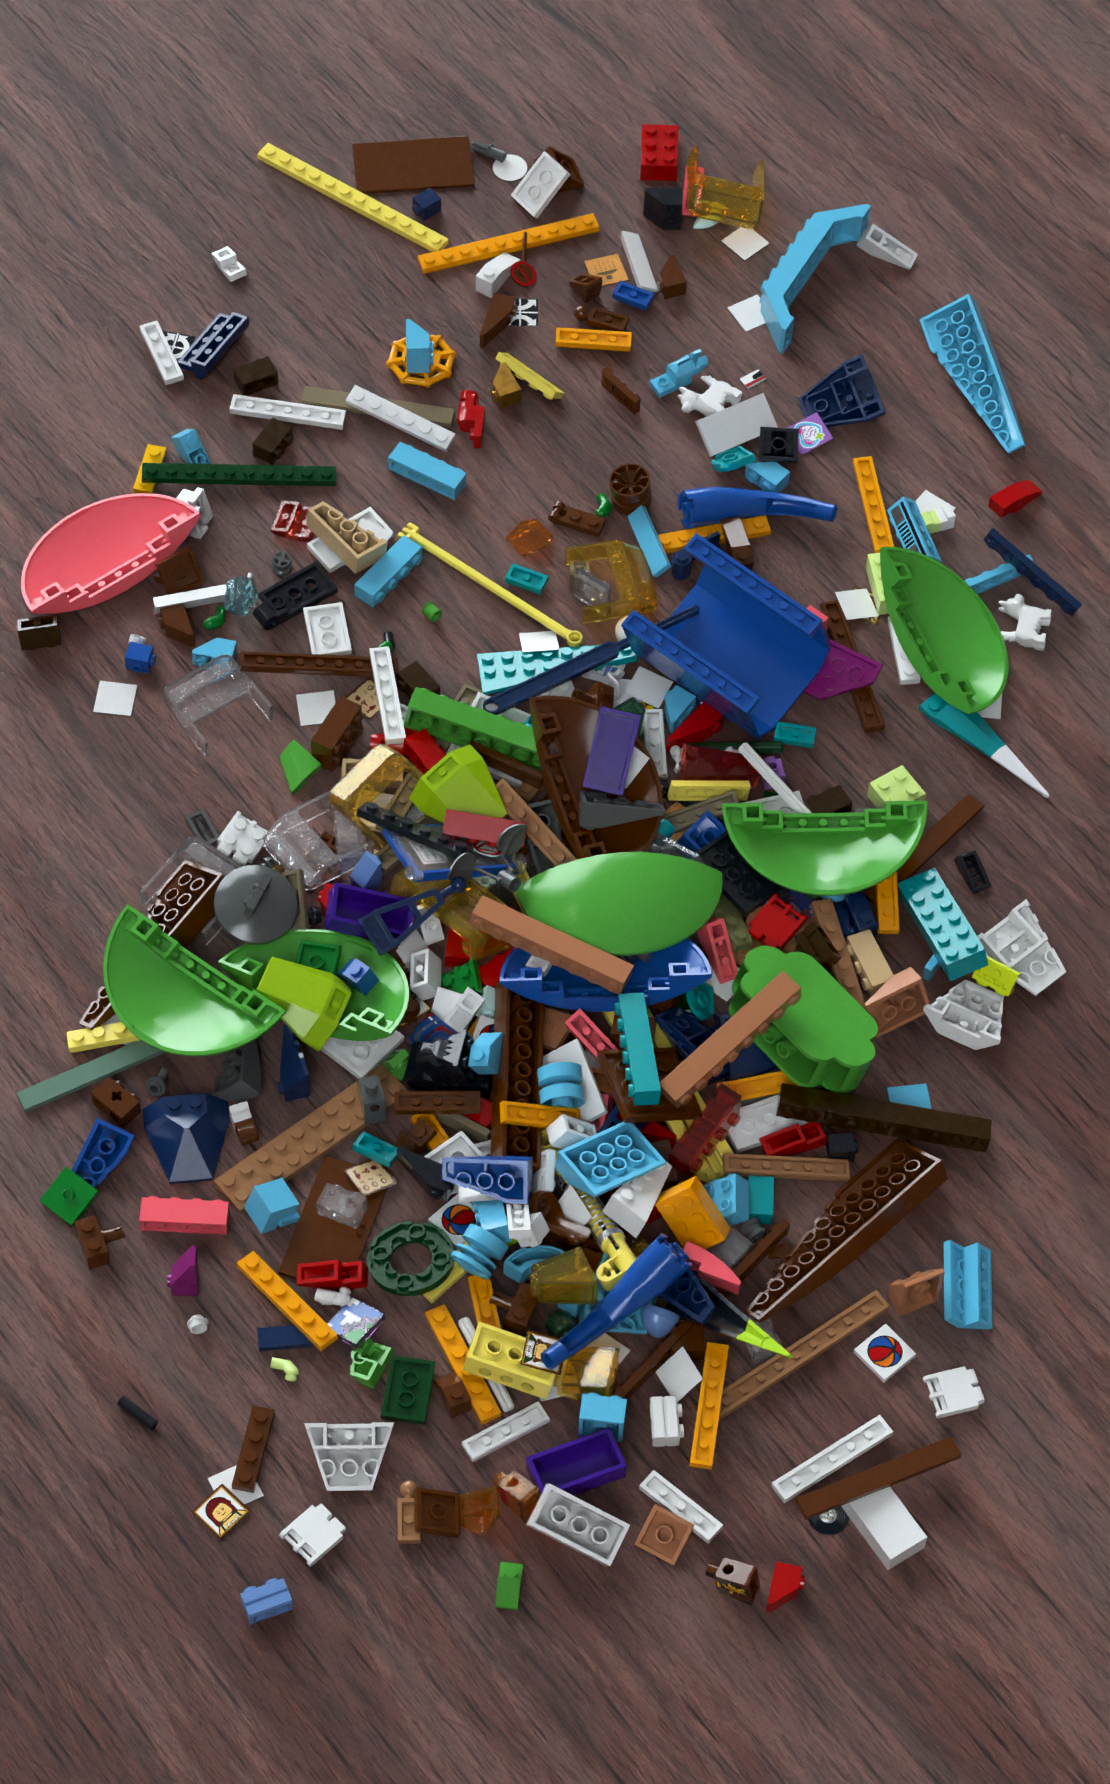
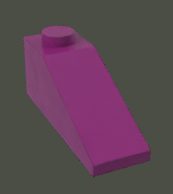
M191 1246L172 1265L171 1274H167V1287H171L172 1295L198 1296L199 1270L196 1246Z

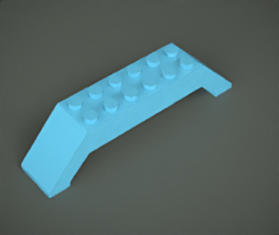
M863 204L814 213L811 219L806 220L804 229L797 233L795 242L793 244L790 243L785 256H781L778 266L772 269L769 279L763 282L761 286L762 296L759 301L761 303V314L779 353L783 354L792 342L794 317L790 315L788 308L831 246L859 241L863 231L868 228L870 205Z

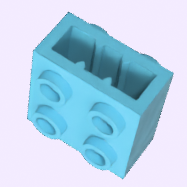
M735 1173L718 1180H711L710 1183L703 1185L729 1226L749 1220V1181Z

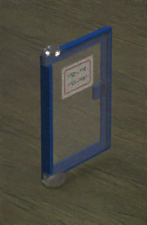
M444 824L425 826H429L432 830L442 833ZM382 829L383 836L405 867L407 879H413L414 882L448 879L449 870L456 859L445 854H439L436 850L388 829ZM458 838V841L466 843V839ZM466 843L468 846H473L471 843ZM473 852L476 858L473 867H478L495 876L501 870H508L501 856L489 857ZM514 854L513 857L506 856L511 867L515 869L513 874L525 873L527 863L523 854ZM472 871L471 878L484 877L486 875H483L477 871Z

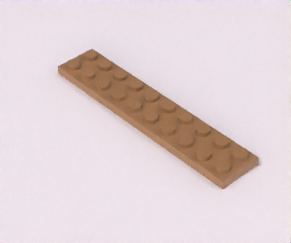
M381 1064L365 1077L379 1075L385 1099V1110L387 1112L395 1106V1092L409 1091ZM358 1081L214 1180V1185L239 1214L245 1211V1204L254 1186L283 1178L286 1183L367 1126L364 1122L357 1092ZM376 1105L371 1106L370 1110H377Z

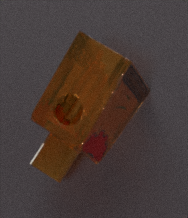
M512 1471L508 1476L503 1472H499L494 1477L493 1482L499 1488L502 1502L527 1524L540 1498L539 1488L516 1471Z

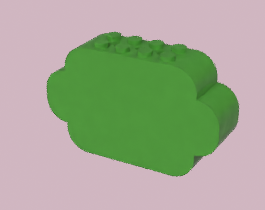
M759 946L750 950L746 954L732 983L734 996L728 1007L730 1017L736 1014L777 975L784 971L801 987V999L796 1005H790L779 1020L775 1019L770 1023V1027L765 1033H759L754 1038V1043L797 1085L807 1088L822 1085L831 1092L842 1094L856 1089L875 1056V1047L872 1042L877 1035L878 1025L874 1018L810 955L802 952L784 954L779 949L771 946Z

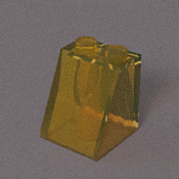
M581 1247L532 1265L531 1274L529 1275L531 1281L529 1289L532 1296L537 1297L539 1303H597L598 1281Z
M585 1347L565 1360L561 1375L556 1374L554 1386L557 1387V1395L582 1401V1393H597L600 1396L610 1397L618 1371L620 1348Z

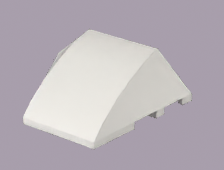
M964 980L950 989L948 994L943 997L939 996L931 1005L927 1004L923 1008L936 1032L974 1050L1000 1044L1004 996L971 981Z
M372 1422V1424L304 1423L326 1490L372 1491L394 1422Z

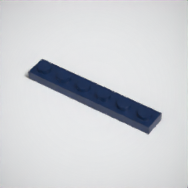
M992 528L988 532L984 541L990 549L999 553L1005 562L1013 565L1016 571L1028 578L1034 587L1042 590L1046 597L1057 603L1064 613L1073 616L1082 604L998 531Z

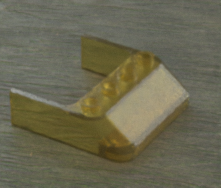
M694 145L687 159L688 211L690 214L698 218L747 229L756 228L760 221L765 197L764 161H759L752 174L753 186L710 177L699 172L698 146Z
M609 540L565 549L566 565L570 564V560L593 561L608 558L619 595V600L583 607V624L625 617L633 609L639 614L653 612L657 608L656 592L643 550L640 547L620 540Z
M383 744L375 746L329 792L330 804L379 850L386 846V844L356 816L357 809L367 801L373 802L404 770L417 781L424 775L403 755Z

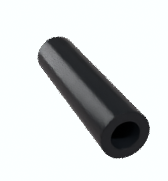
M125 1396L119 1399L117 1403L119 1407L150 1430L156 1428L158 1425L156 1419Z

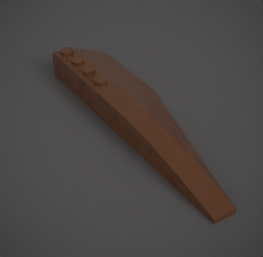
M897 1138L835 1193L834 1201L832 1203L829 1202L825 1206L824 1214L821 1218H816L811 1231H806L789 1253L788 1261L782 1263L778 1268L779 1273L774 1279L770 1278L766 1284V1290L760 1292L745 1311L746 1315L761 1323L802 1299L852 1263L948 1179L942 1160Z

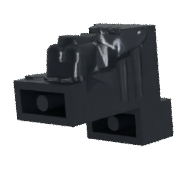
M462 1030V1032L452 1035L448 1040L439 1039L434 1043L424 1041L413 1042L404 1079L411 1089L480 1091L481 1098L489 1100L490 1092L493 1089V1074H478L468 1066L471 1045L475 1041L467 1030Z

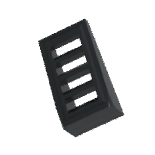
M976 850L958 855L955 858V864L972 894L991 888L990 881ZM971 861L972 864L966 865L965 862ZM975 868V871L969 872L968 869ZM976 874L979 875V877L972 879L971 877ZM979 881L983 882L982 885L975 887L974 883Z

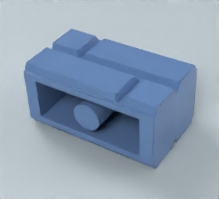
M272 1578L266 1581L265 1585L257 1588L256 1586H250L243 1591L244 1593L240 1594L241 1603L250 1625L293 1609L292 1598L283 1578L280 1580Z

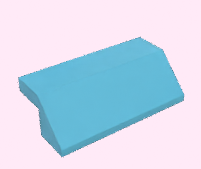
M952 1240L945 1241L944 1321L957 1328L992 1329L991 1250L978 1242L962 1247Z

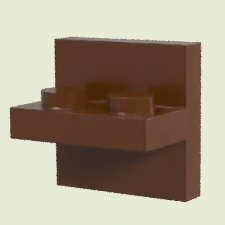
M186 546L155 563L158 572L153 574L156 582L165 586L168 595L189 591L206 582L190 546Z

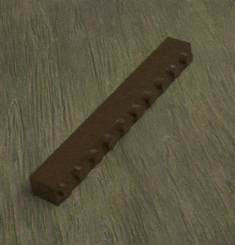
M784 1083L781 1084L778 1095L776 1116L787 1119L837 1126L850 1130H860L977 1152H986L991 1138V1119Z

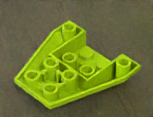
M471 745L450 751L419 779L409 797L423 814L444 824L446 809L502 819L508 815L483 757Z
M276 957L270 958L256 989L257 992L286 1011L281 1018L283 1022L302 1042L318 1052L338 1026L352 994L350 985L332 973Z

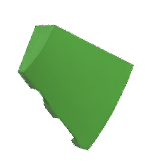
M293 740L280 755V762L292 795L306 785V780L321 769V763L296 740Z
M363 1335L356 1343L353 1342V1351H351L353 1363L350 1366L351 1377L363 1385L375 1389L394 1353L393 1349L375 1343L370 1337Z

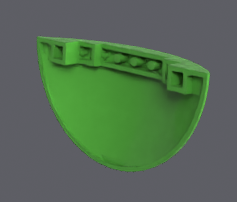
M881 547V578L888 613L896 636L914 669L937 695L964 713H976L992 705L1005 688L1009 662L1005 641L988 607L962 578L938 561L905 548Z
M886 801L885 809H864L863 813L783 814V810H763V803H722V813L726 830L735 848L743 859L762 876L777 885L796 892L818 896H836L859 892L879 884L905 864L922 837L927 816V801Z
M618 852L581 858L553 867L521 883L516 893L519 903L527 916L613 956H630L668 948L697 932L715 912L721 898L723 880L722 872L683 857L650 852Z
M127 904L113 925L107 941L103 962V977L108 999L114 1012L125 1027L151 1047L182 1056H209L228 1052L260 1037L286 1013L284 1009L256 990L250 991L243 985L240 986L182 947L178 941L164 933L157 923Z
M322 929L290 930L278 940L268 944L251 945L245 943L218 961L221 968L237 984L243 985L252 991L257 989L271 957L295 963L301 940L341 946L342 951L336 974L349 959L356 958L370 967L379 981L366 996L350 986L352 994L338 1026L330 1036L337 1039L372 1041L387 1038L399 1027L409 1004L408 981L399 963L388 952L379 956L370 941L358 936Z

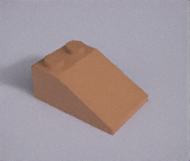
M909 967L893 975L865 1003V1007L878 1025V1032L875 1036L878 1038L924 1015L923 1008L927 1004L930 1005L922 978L912 967Z
M943 1268L927 1270L922 1273L920 1271L915 1272L909 1278L895 1280L889 1285L887 1296L899 1317L938 1302L945 1273Z

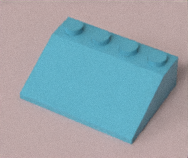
M622 1122L558 1151L556 1169L569 1184L595 1198L666 1165V1161L633 1123Z

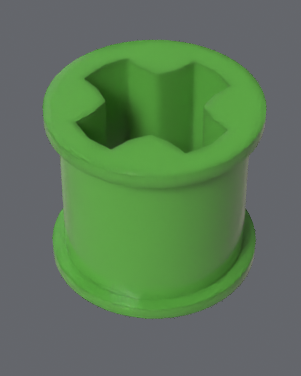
M428 602L422 608L421 613L433 623L441 617L442 610L438 609L433 602Z

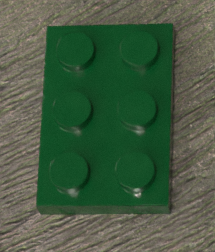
M391 1356L381 1419L425 1425L435 1361Z

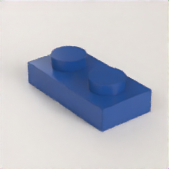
M620 281L612 293V298L646 311L654 299V293Z

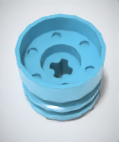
M469 1224L462 1236L468 1243V1246L458 1243L456 1248L460 1252L454 1250L450 1257L468 1273L489 1280L492 1276L489 1270L494 1271L496 1269V1265L490 1258L501 1260L509 1247L489 1231L475 1224Z

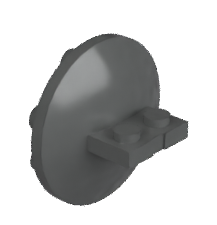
M248 865L231 871L222 879L214 897V912L219 925L229 936L246 944L263 945L278 940L291 928L297 913V898L292 885L282 874L266 866Z

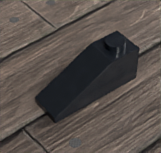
M399 1146L397 1149V1160L427 1194L436 1200L447 1202L456 1184L442 1179V1164Z

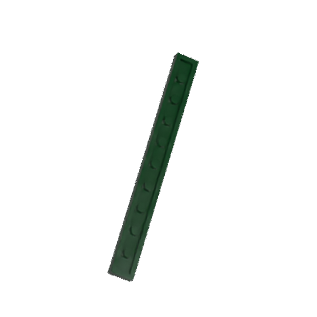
M142 463V483L336 486V466Z

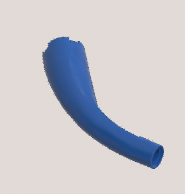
M703 487L682 490L683 493L678 495V510L683 512L684 519H681V522L686 529L720 524L721 519L738 516L742 519L762 515H793L833 522L837 515V505L777 492L731 487Z
M660 1234L634 1260L605 1298L581 1322L541 1353V1360L544 1365L549 1369H554L626 1317L666 1291L692 1266L691 1262H686L689 1258L686 1252L676 1242L673 1244L666 1241L667 1235Z

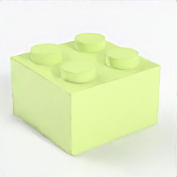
M903 765L870 782L867 797L876 808H885L886 801H925L926 796L924 790Z

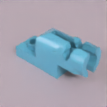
M701 349L693 351L689 356L685 355L679 360L666 366V373L650 380L649 386L659 398L668 395L680 387L691 384L692 376L708 367V359L706 355L700 357Z

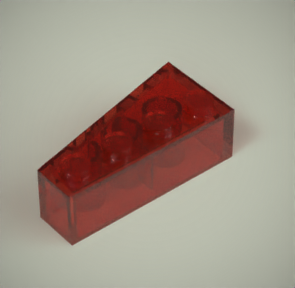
M683 743L679 755L676 780L749 781L751 787H756L761 775L740 753Z
M722 1083L717 1087V1096L714 1099L710 1097L706 1102L702 1116L697 1115L690 1126L691 1131H685L669 1153L668 1163L688 1177L694 1171L698 1172L706 1156L710 1157L714 1153L716 1144L719 1141L723 1142L731 1126L735 1127L741 1119L739 1115L742 1096Z

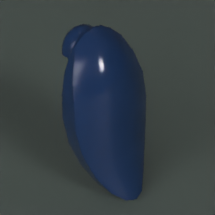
M841 901L833 902L844 938L855 934L856 928L850 926L847 907Z

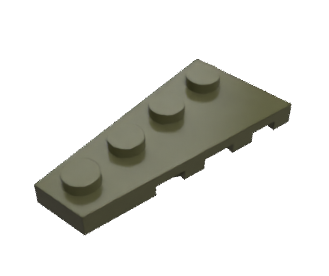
M721 894L719 904L711 917L724 918L733 951L751 948L753 941L739 910Z

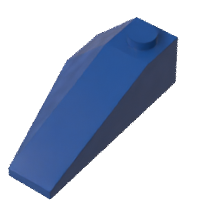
M707 810L674 844L688 857L722 835L726 830Z
M97 1118L71 1171L96 1188L127 1155L135 1135Z
M442 1157L443 1180L475 1190L485 1196L488 1195L499 1199V1201L504 1203L528 1204L532 1184L533 1157Z

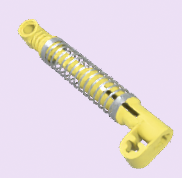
M542 1130L541 1152L547 1149L556 1150L555 1158L557 1159L558 1151L562 1149L551 1146L547 1130ZM555 1168L554 1179L565 1193L571 1184ZM572 1185L591 1214V1218L586 1225L593 1231V1239L596 1240L599 1248L610 1257L609 1260L598 1267L596 1272L602 1287L610 1292L634 1262L636 1256L626 1243V1236L619 1228V1225L602 1212L605 1205L599 1196L597 1198L589 1196V1194Z

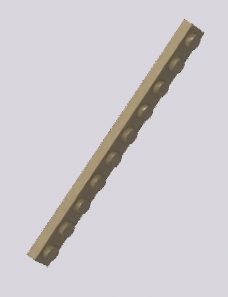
M464 683L454 700L465 702L471 706L478 692L482 693V690ZM435 738L437 745L447 753L451 743ZM414 764L386 807V810H392L404 818L407 817L414 805L409 797L419 779L423 776ZM376 825L375 829L382 832L383 827Z

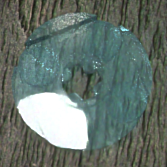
M237 576L227 581L224 601L225 610L230 611L233 615L246 616L249 614L247 612L250 608L253 609L255 607L257 588L253 586L251 578Z

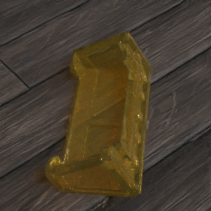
M445 856L444 858L449 863L446 865L422 866L418 858L412 861L420 873L425 870L450 869L453 864ZM403 868L393 877L389 893L406 898L407 894L412 897L435 888L441 891L449 886L451 881L447 879L414 882L407 870ZM470 878L467 881L465 891L461 893L454 892L445 897V903L433 915L463 938V951L472 960L476 961L508 949L510 944L469 925L471 914L482 895L507 906L477 881ZM434 896L417 901L427 910L437 903Z

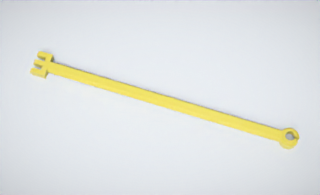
M411 522L406 525L407 528L404 527L402 529V533L399 532L397 534L398 539L403 535L422 546L423 549L567 640L568 646L577 647L582 644V634L579 631L568 630L419 535V527Z

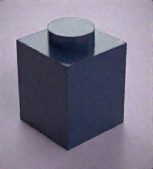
M431 188L412 197V210L423 221L441 211V198Z

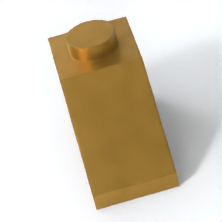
M505 362L501 364L496 374L491 391L492 400L497 402L500 409L521 401V388Z

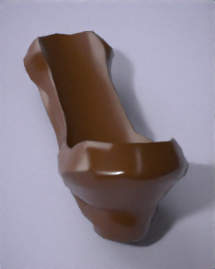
M537 1191L530 1198L529 1214L541 1212L550 1232L567 1238L573 1246L583 1244L591 1237L592 1231L589 1227L581 1226L565 1218L558 1199L554 1194L546 1191Z

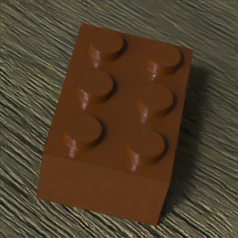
M340 696L312 737L311 755L321 763L322 768L333 772L337 766L342 764L345 753L352 749L355 738L362 734L364 728L362 726V705Z

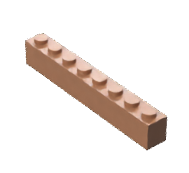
M482 895L471 914L469 925L475 929L488 933L496 939H501L535 957L549 961L550 964L559 966L571 974L587 979L590 983L602 986L610 992L622 994L632 976L634 965Z
M782 971L660 1082L661 1093L676 1108L681 1104H687L691 1100L692 1094L697 1090L701 1091L712 1076L716 1077L722 1072L725 1064L733 1062L744 1047L748 1048L755 1040L754 1038L759 1033H765L769 1029L770 1023L775 1019L779 1020L790 1005L794 1006L799 1002L802 995L801 987Z

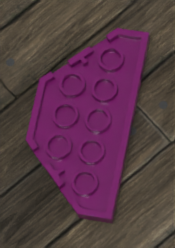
M829 639L831 649L821 671L803 693L822 701L872 685L883 668V664Z

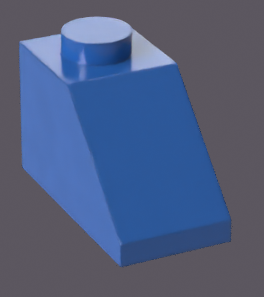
M356 958L349 959L336 974L337 977L365 996L379 981L371 968Z

